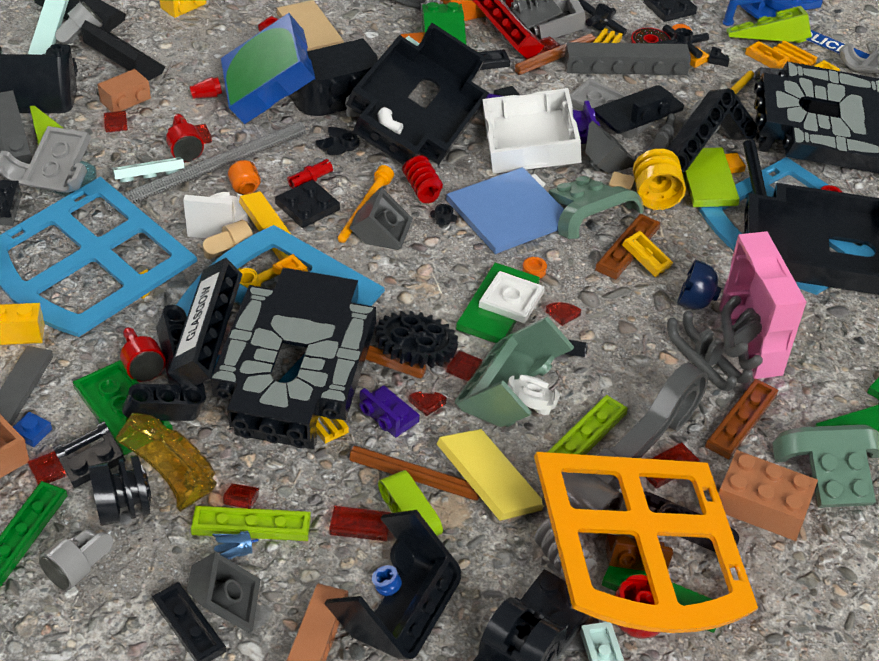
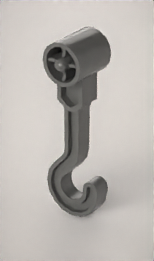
M690 362L682 364L666 381L645 416L614 447L604 448L597 456L642 458L668 427L678 432L698 407L706 391L709 375ZM562 472L569 502L573 508L619 511L623 501V494L618 491L620 484L616 476ZM543 494L542 504L547 508ZM584 533V534H586L587 536H589V537L592 538V539H595V538L599 537L602 533Z

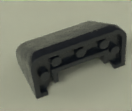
M53 44L46 50L45 55L2 54V48L0 47V93L13 90L19 113H31L30 106H36L43 113L61 114L72 110L77 92V82L70 45Z

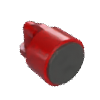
M176 114L172 127L168 129L166 135L167 145L174 158L181 157L183 162L194 160L202 153L204 142L198 129L194 125L187 123L181 114Z
M131 327L125 328L123 335L127 343L120 352V359L127 374L131 379H136L139 382L156 378L163 371L166 364L165 356L158 343L151 337H138L135 330Z

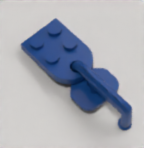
M730 0L722 22L725 26L734 24L733 17L737 5H740L753 17L759 19L763 16L775 17L777 10L781 11L797 6H802L804 10L821 8L823 0Z

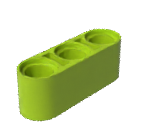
M406 470L378 481L380 494L392 513L417 510L437 536L443 533L440 518Z

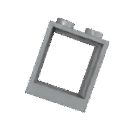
M553 0L563 12L569 11L570 15L532 27L535 36L538 35L542 42L587 28L585 11L579 0Z

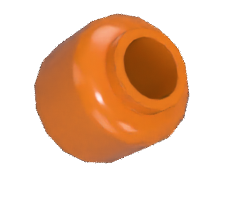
M237 161L228 170L231 186L239 194H251L256 191L261 183L257 167L251 161Z

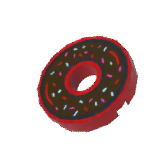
M655 28L638 29L632 33L631 43L655 44L659 41L670 40V36L667 33Z

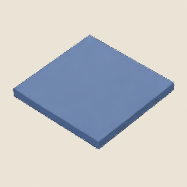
M523 167L446 194V201L494 254L558 231L559 218L564 210Z

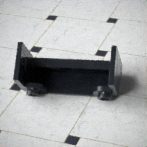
M417 510L383 514L380 518L397 539L391 548L390 559L402 580L400 589L392 595L385 596L375 612L362 596L327 599L324 603L351 637L397 659H413L418 655L461 580L459 564Z

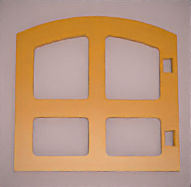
M549 452L535 453L534 459L573 609L623 627L665 633L698 632L719 628L736 622L758 609L708 463ZM562 472L616 476L627 511L573 508L569 502ZM639 477L690 480L694 486L703 515L654 513L650 511ZM704 491H709L712 501L706 500ZM578 532L629 534L634 536L655 605L616 597L593 588ZM658 536L709 538L713 543L729 594L702 603L685 606L679 604ZM730 568H735L739 580H733Z

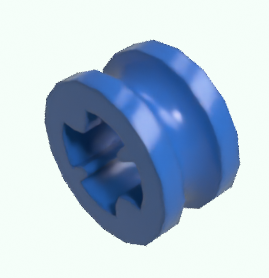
M391 565L378 568L372 575V582L377 592L382 596L396 593L402 585V580L396 568Z

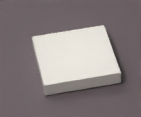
M185 195L183 202L188 237L208 238L222 233L223 226L235 222L233 199Z
M499 271L480 299L479 308L525 324L542 297L544 286Z

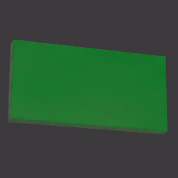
M495 262L458 320L456 330L497 343L510 334L517 321L479 308L480 299L499 271L539 284L540 277Z
M121 360L73 381V386L98 422L104 421L122 454L125 456L172 433L173 427L169 421H136L127 418L123 414L122 406L128 390L132 385L139 384V382L129 377Z

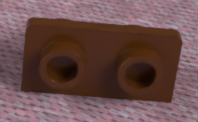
M607 534L605 548L609 566L645 571L635 538L625 535ZM659 542L668 569L673 556V549L665 547L664 542Z

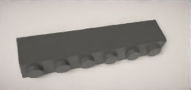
M566 42L564 61L566 72L571 74L688 75L691 56L687 44Z

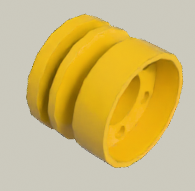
M652 149L641 154L634 162L633 174L637 194L641 197L645 207L653 210L668 209L678 204L685 196L686 185L678 156L672 151Z

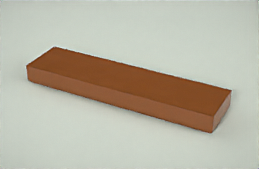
M639 214L597 262L595 271L616 280L635 258L622 246L625 239L641 231L650 240L659 230L661 222Z
M755 378L709 437L705 447L729 460L777 397L779 390Z

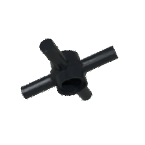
M579 0L583 9L592 15L586 20L587 26H593L599 30H603L608 26L617 33H622V36L626 34L627 29L611 19V16L616 14L615 8H610L602 3H599L595 8L586 1Z
M669 25L663 26L662 30L672 39L659 41L655 44H687L689 52L696 58L702 57L703 52L694 46L693 43L708 41V33L693 35V32L686 28L674 30Z

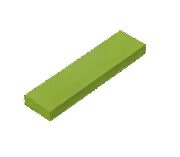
M605 395L548 452L586 455L627 414L628 407Z
M195 506L191 534L213 536V534H239L241 531L245 532L248 530L250 537L255 539L308 541L311 512Z

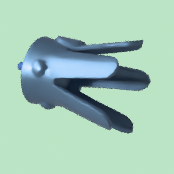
M248 530L245 532L241 531L239 534H213L218 543H223L216 545L214 551L223 552L220 555L228 560L236 556L241 557L252 554V543L259 541L258 539L251 540Z

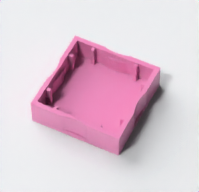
M768 232L739 234L719 309L722 311L724 305L733 296L738 295L742 301L731 314L732 325L736 323L739 316L748 308H753L755 313L759 314L762 332L748 343L749 359L755 355H760L763 358V362L758 367L752 369L753 378L783 376L807 302Z

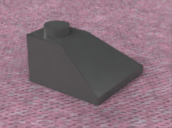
M592 121L589 124L585 151L591 159L589 163L597 171L602 169L607 174L633 167L634 158L612 135Z
M381 187L355 214L350 229L365 244L399 250L402 248L413 218Z
M217 552L193 564L186 591L202 607L248 633L253 631L261 579Z

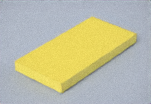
M482 429L439 437L437 446L499 521L543 509L542 498Z

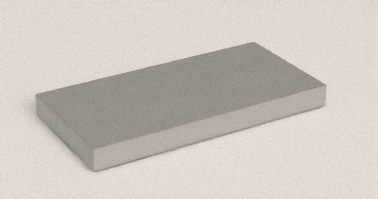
M591 79L585 81L570 94L572 106L581 111L583 110L584 101H589L591 108H595L627 96ZM651 123L645 124L643 126L637 127L627 132L635 136H638Z

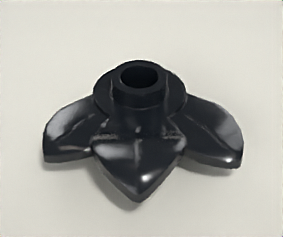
M328 127L329 137L315 141L320 149L327 150L328 155H340L346 151H353L360 145L357 134L337 127Z

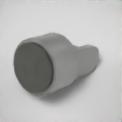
M79 2L68 13L70 18L57 29L55 37L61 43L72 44L82 35L81 27L85 20L98 27L103 25V21L85 2Z
M85 529L69 540L60 538L40 555V566L46 576L57 587L63 590H70L91 572L92 565L110 551L113 545V538L106 532L96 533L91 529Z

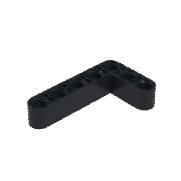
M732 89L710 90L668 146L667 150L672 151L678 156L682 172H685L690 167L720 124L732 140H750L756 137L758 131L756 123Z
M171 304L164 307L156 327L161 351L166 359L165 369L169 384L132 385L122 406L123 414L131 420L192 421L197 419L204 405L206 391L203 383L186 391L168 374L187 319L185 311L177 305Z

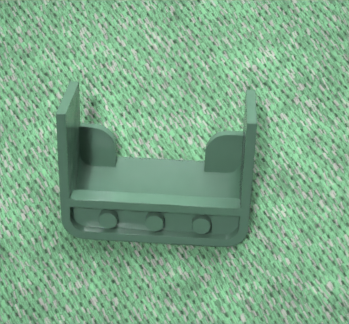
M548 316L502 338L493 346L454 403L465 413L498 427H510L516 421L530 416L532 412L507 385L509 378L514 376L515 380L519 379L520 375L534 377L539 374L543 376L552 368L551 363L554 358L572 351L574 346Z

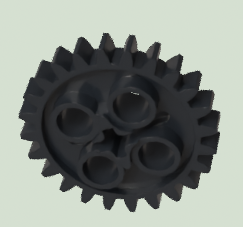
M400 311L399 315L392 312L390 317L385 315L383 320H379L375 331V342L378 343L377 348L383 349V354H391V360L400 359V364L409 362L410 367L418 364L420 368H424V364H427L429 367L434 368L435 363L439 366H443V362L449 363L450 359L455 357L459 342L457 341L458 336L454 335L455 330L449 329V324H441L442 319L433 320V315L424 317L423 312H420L419 315H415L413 311H410L409 314Z

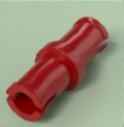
M324 159L322 162L313 166L308 165L304 167L303 171L287 177V182L292 189L312 179L316 182L317 178L333 172V166L328 159Z

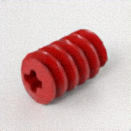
M418 155L406 161L402 171L419 201L427 204L436 201L443 188V183L428 158Z

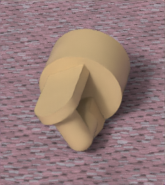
M240 220L223 226L222 233L204 240L202 246L204 256L207 259L221 256L235 245L254 235L255 233L251 225L245 220Z

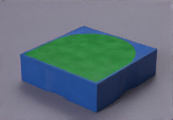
M290 13L221 58L229 109L244 124L268 110L279 100L291 95L315 79L312 62L307 53L308 46L304 30Z

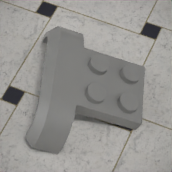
M846 43L839 49L842 62L850 70L859 73H879V47L867 59L861 58L856 54L853 44Z
M48 126L30 164L19 161L8 151L0 152V175L9 181H19V185L64 193L80 189L87 173L86 167L80 161L91 140V136L88 132Z

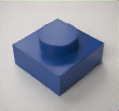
M28 412L13 426L25 439V443L32 447H35L52 430L51 422L31 412Z

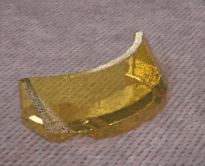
M131 414L117 435L116 440L143 458L164 478L174 493L177 502L176 508L180 512L213 491L217 483L212 478L215 475L214 469L206 457L188 439L176 430L166 428L159 419L151 415Z

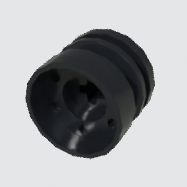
M138 455L130 457L132 470L126 471L124 459H119V473L112 474L107 462L88 466L101 526L120 522V508L123 507L127 508L131 519L136 518L134 509L136 504H140L143 516L151 514L150 503L152 497L146 470L142 466Z

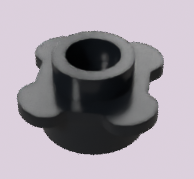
M439 204L435 207V210L430 212V216L435 218L437 225L444 226L450 222L457 221V215L453 214V207L448 204Z

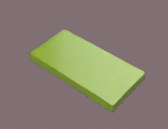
M723 147L703 148L690 167L683 172L693 207L739 206L740 198Z

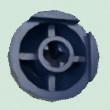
M695 259L688 271L686 282L683 283L677 305L692 310H699L707 307L712 300L717 301L722 288L718 287L719 277L713 267Z

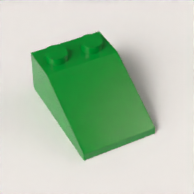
M430 2L422 4V32L424 35L430 24L433 23L466 44L462 4L456 2H449L447 4Z

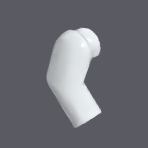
M386 107L381 108L377 113L379 123L400 134L403 124L392 119V111Z

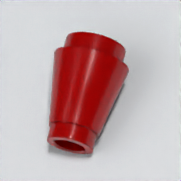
M209 77L190 86L193 99L212 98L223 94L218 77Z

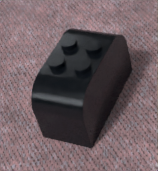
M364 38L307 51L308 57L312 62L315 79L289 95L299 111L310 116H324L347 110L346 98L378 61L377 55Z

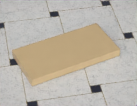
M314 0L277 7V14L280 18L290 13L303 28L308 46L307 51L344 43V40Z

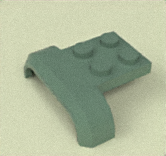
M580 176L576 178V181L561 183L556 188L549 190V194L558 203L567 206L559 218L558 233L568 239L579 238V228L586 217L619 204L626 203V208H633L640 214L644 211L643 201L636 192L621 186L610 187L601 181L590 179L588 176Z
M871 426L799 427L780 433L772 442L775 462H785L792 457L809 454L812 477L818 480L815 488L818 508L869 506L876 503L866 452L870 453L871 458H879V431Z

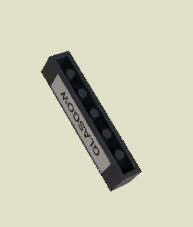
M226 257L203 270L168 372L186 391L212 377L243 275Z

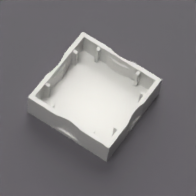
M568 88L541 91L528 95H510L482 99L493 174L510 172L522 167L527 170L582 163L581 140L577 123L573 118V106Z

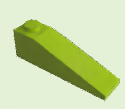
M802 6L775 12V17H760L757 23L750 21L726 29L728 36L735 38L785 40L787 42L801 43L806 41V38L812 37L809 16Z

